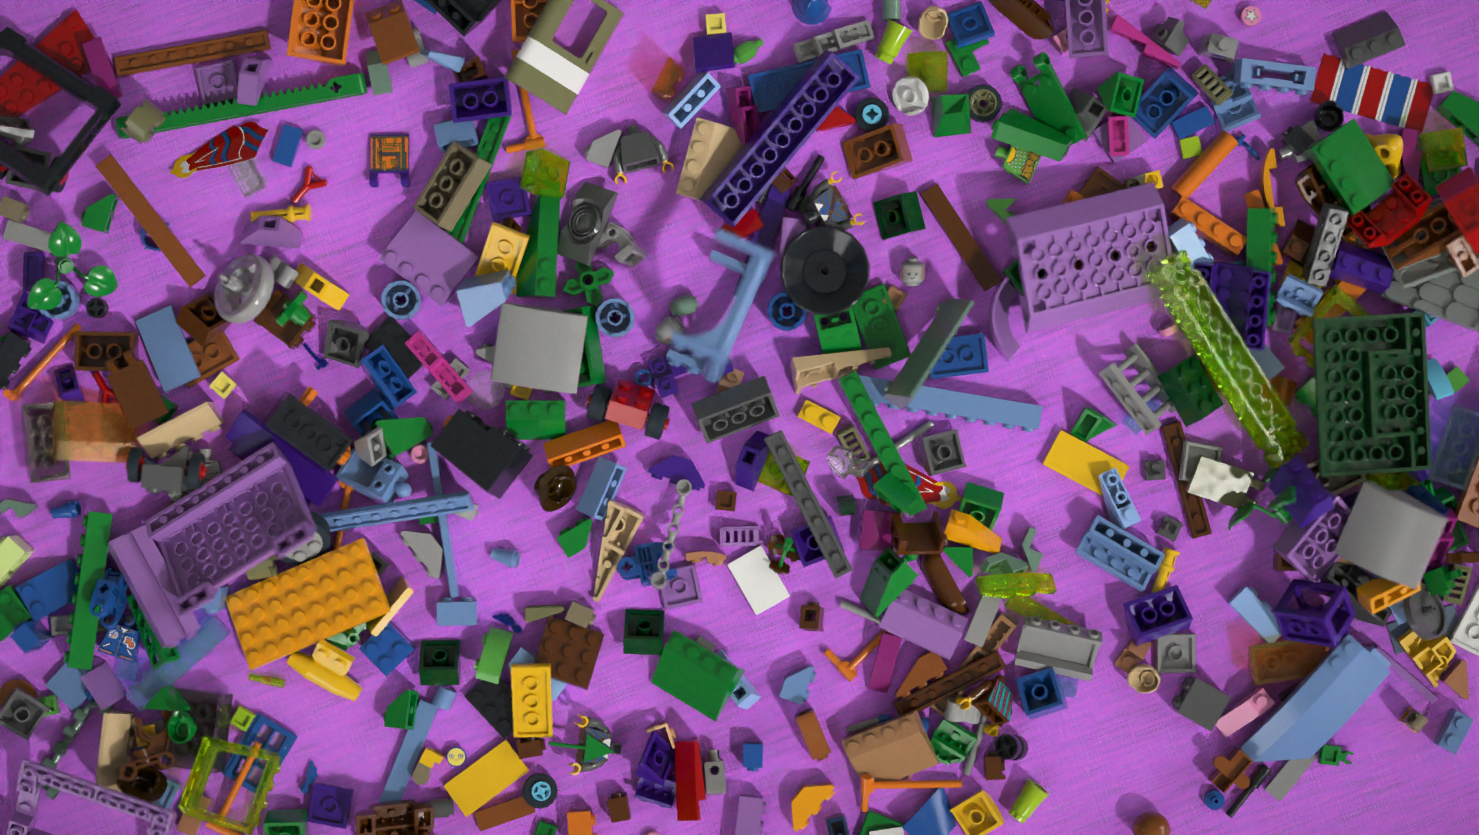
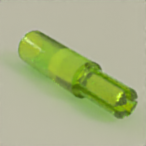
M249 675V680L280 688L285 686L284 679L265 675Z

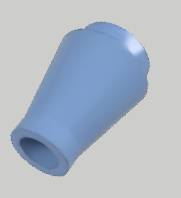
M494 547L491 552V559L509 568H517L521 559V553L515 549Z

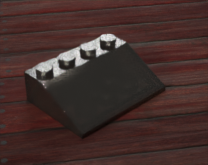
M176 688L189 704L190 710L185 712L194 719L197 730L192 739L186 743L179 744L170 739L168 752L172 753L175 757V763L172 767L208 773L224 772L233 694ZM169 710V716L171 717L174 711ZM162 758L161 764L165 763L166 765L167 759Z

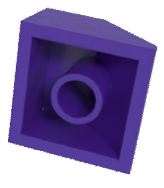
M827 516L826 518L844 551L832 517ZM808 524L790 530L803 567L825 560Z

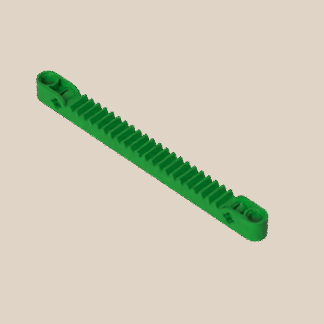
M364 73L335 77L327 82L326 87L321 83H318L317 88L313 84L310 85V89L303 86L302 91L295 87L294 93L291 89H287L286 94L280 90L279 95L273 91L271 97L269 94L264 93L263 98L260 96L257 106L239 104L235 98L233 103L226 100L225 105L218 101L217 106L214 103H210V107L203 104L202 109L199 106H195L194 110L187 107V111L180 108L179 113L175 110H172L171 114L164 111L165 122L160 128L155 127L152 132L160 133L364 95L368 93ZM336 84L342 87L338 90V93L333 90L336 88ZM129 116L115 119L118 139L132 138L121 130L122 127L128 126L125 124V121Z

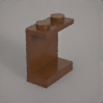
M276 290L265 308L253 321L263 326L288 345L287 347L294 350L295 347L299 348L305 340L303 336L306 332L310 333L314 329L317 318L311 315L303 326L296 325L288 319L281 327L275 318L283 310L282 305L290 298L280 290Z
M933 512L931 522L902 523L900 513H892L888 527L897 555L942 554L944 546L947 545V535L943 533V522L939 519L937 512Z

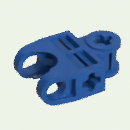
M652 542L634 546L636 556L625 557L618 562L617 569L620 576L624 580L640 578L642 587L651 586V577L654 573L658 572L657 565L659 558L663 554L662 547L664 542ZM666 545L665 549L670 550L672 549V547L670 545ZM627 565L630 566V572L625 571ZM669 569L665 573L667 581L678 575L677 569Z
M114 568L106 570L104 580L98 579L90 603V612L93 616L100 618V623L108 629L115 627L119 623L128 601V596L125 593L129 586L121 572L116 571ZM100 605L101 612L96 613L95 608ZM113 615V621L109 624H106L105 620L107 616Z

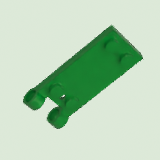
M1041 52L1033 57L1034 64L1041 70V73L1030 79L1023 65L1019 64L1010 69L1012 79L1018 83L1037 121L1073 138L1071 145L1087 137L1050 62V58L1045 52Z

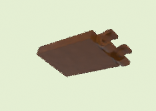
M131 349L123 353L129 366L120 370L115 358L105 361V364L112 373L107 376V379L132 429H136L169 413V410L144 359L137 361Z

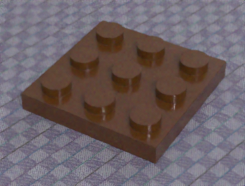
M549 616L534 664L551 663V679L587 690L604 634Z

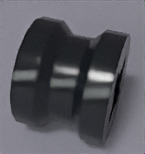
M93 298L88 301L86 311L92 317L102 318L107 315L109 307L103 299Z

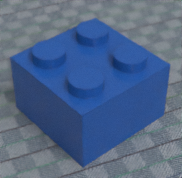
M389 621L378 636L372 635L359 649L387 677L417 647Z

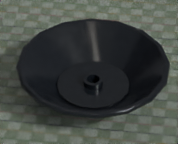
M817 226L802 231L788 244L781 258L780 277L786 294L798 307L812 314L834 315L848 310L861 299L869 283L870 263L865 248L854 235L838 227ZM822 268L828 269L827 275L821 273Z

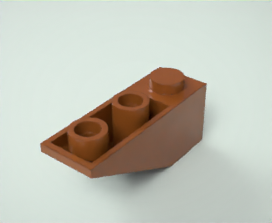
M927 651L917 657L895 691V697L898 698L900 696L903 699L910 695V690L915 687L920 689L928 684L927 681L934 677L936 680L945 675L944 671L947 668L940 655Z

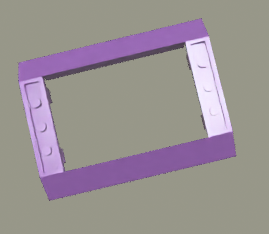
M25 758L22 760L16 791H19L16 811L9 820L6 835H53L34 828L43 784L147 821H151L153 818L147 835H172L177 816L174 811Z

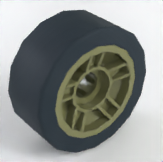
M982 84L975 86L968 92L970 118L972 120L984 123L991 121L998 115L1001 110L1002 100L1001 95L995 88ZM980 100L987 102L985 107L979 105Z

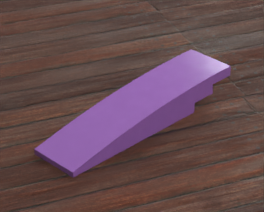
M1065 0L1069 59L1109 55L1106 0Z

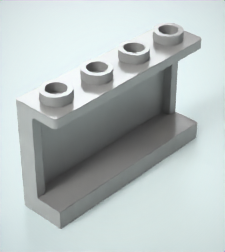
M1025 616L1015 651L1014 665L1036 670H1045L1053 667L1056 674L1091 681L1099 646L1102 645V632L1095 629L1080 628L1073 624H1062L1055 620H1044L1037 616Z

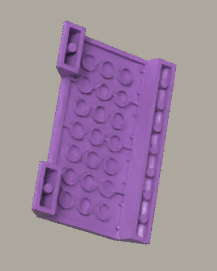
M275 442L268 444L202 485L201 488H197L144 521L149 536L159 542L179 597L173 602L181 619L213 600L218 588L275 553L278 558L285 556L311 540L316 531L314 521L293 468Z

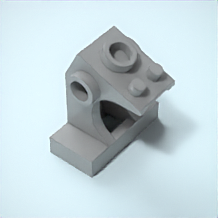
M609 222L606 225L598 245L599 248L604 250L614 242H617L620 252L615 255L618 262L632 268L648 256L638 246L627 229L613 222Z

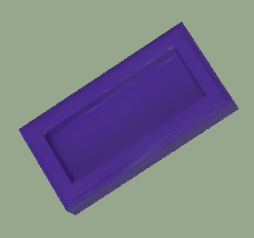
M24 252V292H30L33 285L38 280L44 278L45 253Z

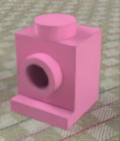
M1067 28L1051 39L1061 55L1069 51L1068 41L1066 40V35H1068Z

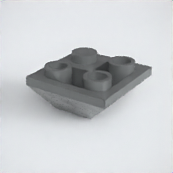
M1073 88L1068 99L1087 135L1082 140L1087 141L1107 109L1101 100Z

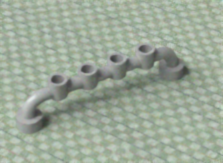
M680 480L676 485L678 499L673 506V517L668 525L667 539L663 543L662 558L657 565L658 572L654 573L651 577V585L655 589H662L667 583L665 573L669 570L670 554L674 551L675 536L679 533L680 517L684 514L686 496L692 490V485L688 480ZM679 508L682 512L676 513L675 509ZM676 527L677 530L673 532L670 528ZM670 545L672 549L667 550L665 546ZM661 564H666L667 567H666V568H661L660 565H661Z

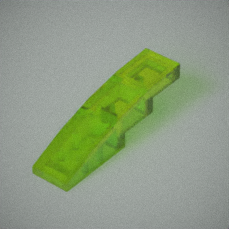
M1004 573L976 578L980 596L1013 599L1016 595L1033 597L1036 593L1053 595L1057 591L1053 575L1047 573Z
M1013 589L1004 605L1023 617L1037 616L1044 620H1055L1062 624L1077 625Z

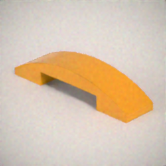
M1273 148L1266 151L1262 162L1260 189L1264 206L1266 208H1275V212L1278 213V222L1275 225L1279 228L1285 226L1283 207L1274 206L1269 171L1277 168L1275 150Z

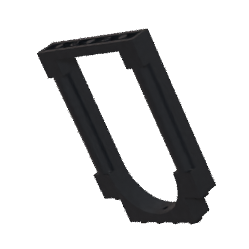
M6 27L0 32L1 56H8L18 60L95 110L94 114L50 169H47L38 162L35 163L0 140V165L49 197L121 104L116 96L99 85L95 86L27 42L23 36L11 28Z

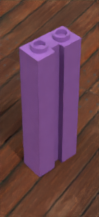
M143 525L126 535L111 540L107 548L162 649L169 647V649L180 644V640L184 638L189 640L195 637L200 629V625L193 612L182 619L179 618L173 602L179 598L167 564L155 542L149 536L146 526Z

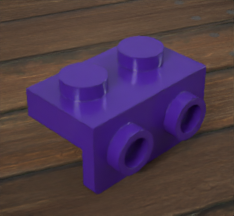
M667 776L664 785H659L640 777L634 797L643 802L657 804L660 807L672 808L676 795V778Z

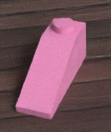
M1259 686L1221 715L1216 723V727L1226 738L1259 717L1275 703L1267 692Z

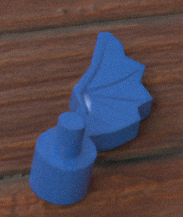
M1246 135L1237 136L1235 138L1238 142L1237 146H1244L1256 161H1259L1260 157L1255 150L1243 140Z
M310 761L309 770L306 774L307 780L301 786L303 793L309 791L308 785L314 783L318 776L316 773L317 768L312 761Z

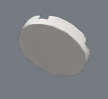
M907 76L896 82L892 92L896 108L908 116L923 112L929 101L926 85L914 76Z

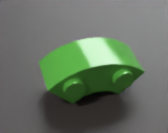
M491 626L489 633H484L482 655L480 659H476L474 670H477L475 678L495 684L499 683L513 632Z

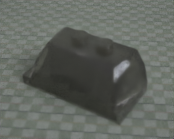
M63 401L22 405L21 424L29 482L38 483L71 479Z

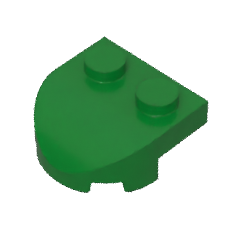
M943 717L935 729L930 742L938 761L950 765V763H961L966 758L967 753L976 742L978 736Z

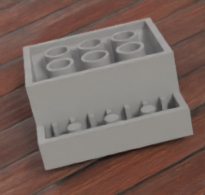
M502 303L490 380L534 389L577 394L588 316L579 313L563 312L558 308Z
M1364 482L1334 553L1374 574L1417 589L1448 518L1401 490L1387 491L1374 482Z

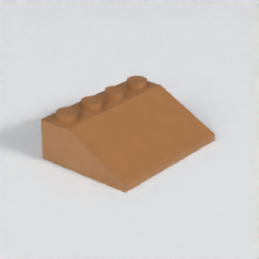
M917 709L848 735L841 741L860 779L862 774H870L875 781H896L939 764Z

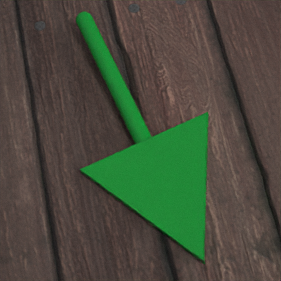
M587 734L586 746L551 741L548 743L551 746L585 750L583 762L614 752L589 734Z

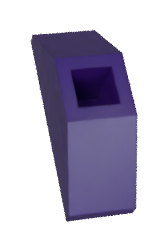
M757 430L743 445L736 463L735 485L754 492L770 452L764 438L770 435Z
M672 455L648 470L649 473H652L651 477L656 479L670 478V483L676 485L680 480L684 479L691 483L693 490L700 491V488H705V483L692 460Z

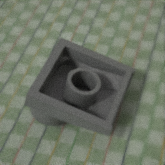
M0 115V137L13 141L14 145L19 147H26V145L31 143L35 131L29 119Z
M344 320L328 321L323 358L359 368L360 364L358 362L362 358L364 344L369 339L367 329L361 325Z
M958 429L920 438L919 450L928 476L967 467L958 436Z
M15 687L0 707V725L29 740L31 734L50 707L28 694L25 689Z

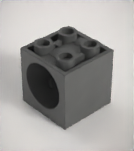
M1190 675L1189 678L1186 677L1182 682L1181 688L1183 689L1180 694H1176L1171 702L1173 707L1171 709L1212 732L1231 697Z

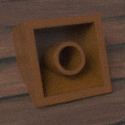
M209 292L182 306L176 323L202 347L217 340L231 324L218 314L214 304V296Z

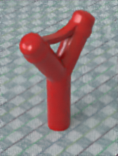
M306 166L304 184L291 200L297 204L309 190L327 186V180L320 179L313 172V167ZM312 174L318 181L311 182Z
M98 371L92 376L102 391L101 411L106 412L111 404L118 402L114 391L108 388ZM109 396L116 399L108 404Z

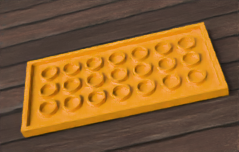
M364 538L277 574L275 577H270L226 596L225 600L250 670L264 666L316 644L319 640L328 639L391 612Z

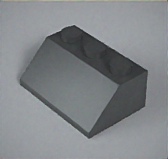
M1387 12L1332 34L1346 70L1398 50L1406 45L1399 27Z

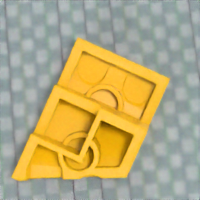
M1410 628L1396 640L1424 677L1436 688L1439 684L1437 682L1442 672L1446 671L1449 661L1456 653V649L1444 634L1433 640H1424Z

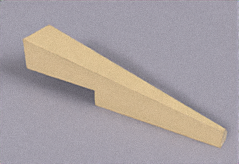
M887 347L792 358L790 368L795 394L801 393V389L811 385L814 388L818 386L819 382L832 381L854 370L857 371L858 366L867 362L872 365L875 364L877 359L890 358L892 355L891 350Z
M609 500L607 505L593 600L598 603L617 569L618 562L623 558L645 516L644 513L613 500Z

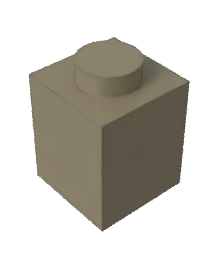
M3 196L0 203V215L23 224L24 220L26 221L30 215V205Z
M573 600L565 619L587 628L588 625H593L597 615L593 614L595 609Z

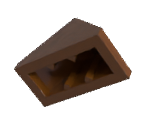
M479 56L464 63L460 72H454L457 83L488 78Z

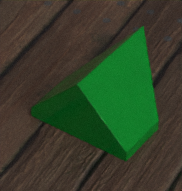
M1083 407L1070 434L1087 443L1088 440L1117 426V424L1094 410Z

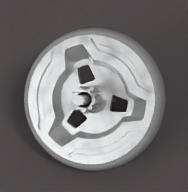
M254 254L242 255L233 260L224 269L222 274L217 276L219 280L214 293L216 311L224 320L234 324L246 323L259 315L267 305L274 287V273L271 265L264 258Z

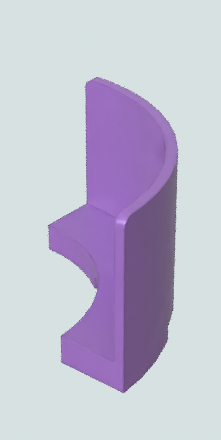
M1005 277L998 284L991 298L988 324L996 348L1007 361H1010L1021 347L1014 339L1008 321L1010 304L1018 291L1007 282L1009 278Z

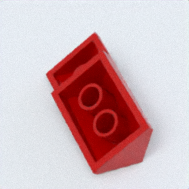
M693 737L675 742L677 821L701 820L698 801L706 800L698 737Z

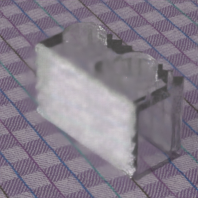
M256 157L228 165L246 199L268 189L266 185L268 179L264 172H259L257 168L259 162Z

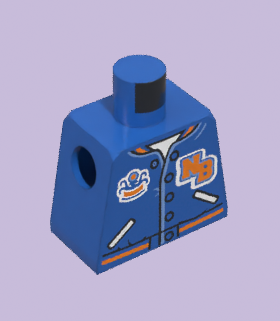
M125 614L122 623H118L115 627L110 628L98 651L132 663L138 660L141 636L139 630L134 628V616Z

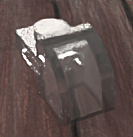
M835 445L827 455L830 469L842 479H845L849 474L863 478L871 468V461L853 457V450Z

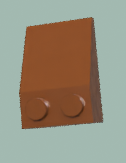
M402 0L391 2L365 13L383 65L420 52L409 15Z
M890 124L842 142L853 180L913 161L902 124Z

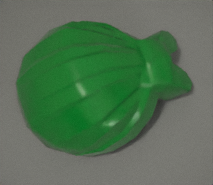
M175 710L168 720L167 733L175 743H186L192 739L197 730L194 719L185 711Z

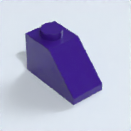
M73 364L55 370L54 373L59 392L67 411L85 406V397Z

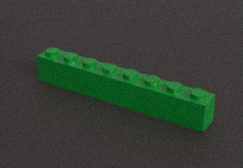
M88 511L87 515H83L82 526H85V534H81L79 546H83L82 554L78 553L77 565H80V571L75 574L74 585L78 586L77 593L73 592L71 603L75 604L74 612H70L69 624H72V630L67 632L66 643L70 644L69 651L64 653V663H67L68 668L92 670L99 618L93 616L90 612V603L98 579L104 580L108 552L107 546L109 544L113 514ZM100 605L96 606V613L100 611Z

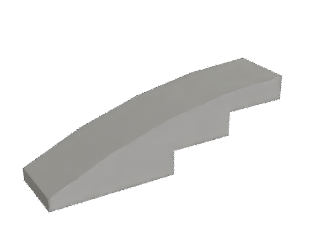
M869 20L815 36L812 39L794 43L792 47L799 64L819 58L825 49L834 53L872 40L875 36Z
M997 569L990 573L964 637V640L979 647H983L1009 582L1001 570Z

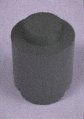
M435 798L429 799V803H426L434 806V818L449 817V815H454L453 799Z

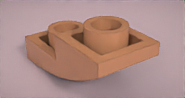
M714 551L685 553L686 560H691L692 564L702 562V557H706L708 564L712 563V566L724 564L723 560L727 559L725 554Z
M193 792L182 814L177 831L186 835H197L211 799Z

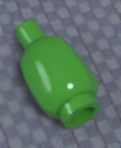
M759 38L754 42L744 41L735 46V64H744L756 56L758 48L764 45L762 39Z

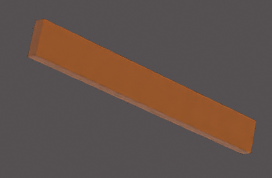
M268 30L114 57L117 77L267 51L271 50Z
M110 154L96 165V168L187 285L191 288L206 276L113 155Z

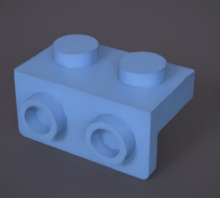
M1287 274L1277 291L1276 301L1284 307L1295 309L1300 315L1311 317L1315 306L1323 294V290L1293 275Z

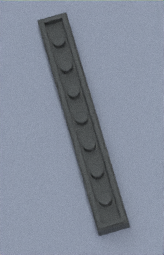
M782 429L764 438L835 579L852 571L853 569Z

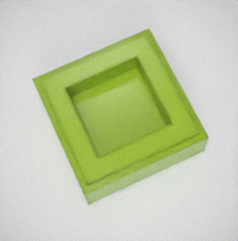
M1199 136L1179 140L1183 159L1201 155L1202 148Z
M239 705L229 723L246 732L256 714Z

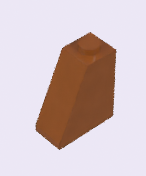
M813 707L795 714L796 721L812 759L821 761L828 758V754L831 751Z

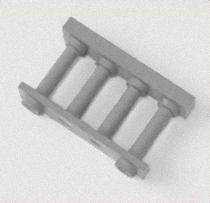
M1135 343L1123 352L1127 356L1125 360L1118 366L1114 362L1102 369L1099 375L1147 435L1162 425L1158 420L1160 416L1167 410L1173 413L1176 409L1157 378L1160 373L1144 354L1143 350ZM1133 364L1139 373L1128 381L1122 372ZM1144 379L1151 389L1140 397L1134 387ZM1157 395L1163 404L1152 412L1146 403Z

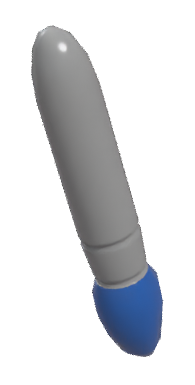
M882 714L878 717L847 727L846 732L852 733L890 720L892 715Z

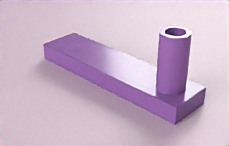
M1377 643L1374 645L1392 664L1390 668L1433 704L1438 699L1434 692Z

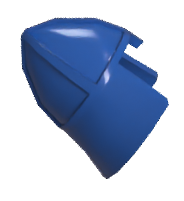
M792 0V11L795 17L807 25H817L823 22L829 16L832 9L828 4V0Z

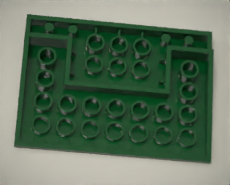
M1425 312L1312 319L1319 477L1432 469Z

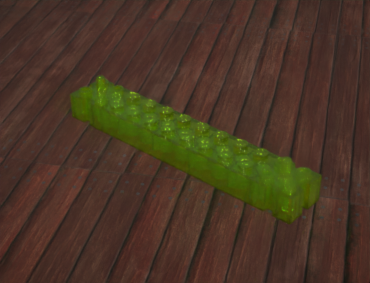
M1183 249L1171 253L1161 261V265L1154 267L1146 276L1154 288H1160L1161 293H1159V296L1258 450L1263 449L1265 451L1263 457L1271 469L1281 467L1295 457L1293 454L1300 453L1308 446L1309 442L1302 431L1297 432L1294 428L1297 423L1199 270H1193L1191 267L1193 261L1187 251Z

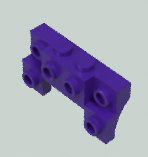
M676 348L671 349L680 354H691V351L686 349L683 351ZM666 355L648 362L661 398L679 392L674 377L687 373V368L683 366L678 368L668 363L669 360H666ZM730 358L723 375L734 371Z

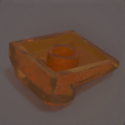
M668 57L651 91L653 97L665 102L668 99H673L676 93L674 87L677 82L681 83L685 72H683L684 67L678 65L673 58Z

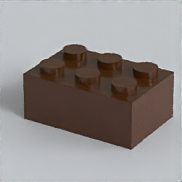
M75 331L74 370L110 371L105 361L111 358H115L121 370L129 366L123 353L131 349L138 361L139 333Z

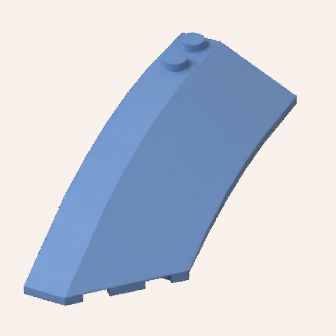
M1345 633L1338 645L1329 650L1286 699L1260 723L1239 749L1252 759L1253 762L1310 759L1359 709L1390 674V671L1354 638Z

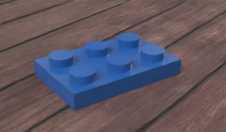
M984 333L952 337L932 368L930 379L989 372Z

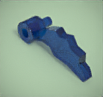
M306 343L303 344L308 353L319 363L316 367L317 370L322 367L325 368L329 364L324 358L320 359Z
M500 613L492 617L502 622L505 626H511L516 634L522 632V627L515 625L513 617H510L509 614L504 615Z

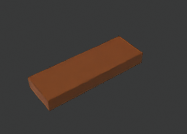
M523 796L474 812L479 830L483 831L535 813L536 810L527 804Z

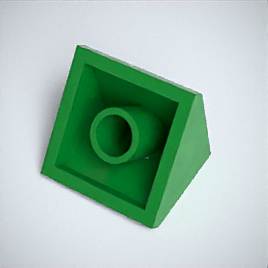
M890 472L873 486L874 493L897 513H900L903 518L919 498Z

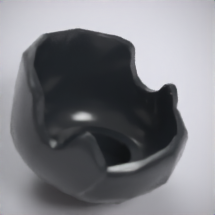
M1327 100L1318 106L1314 114L1317 126L1326 132H1333L1341 127L1344 121L1343 109L1337 105L1336 101Z

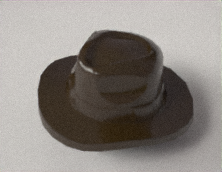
M567 465L554 466L540 474L534 484V490L539 498L542 509L546 512H553L564 507L573 497L576 489V478L572 468Z
M151 765L137 769V776L131 781L122 782L117 779L116 782L117 787L124 794L150 803H154L162 798L168 786L165 775ZM128 768L123 771L125 777L130 773Z

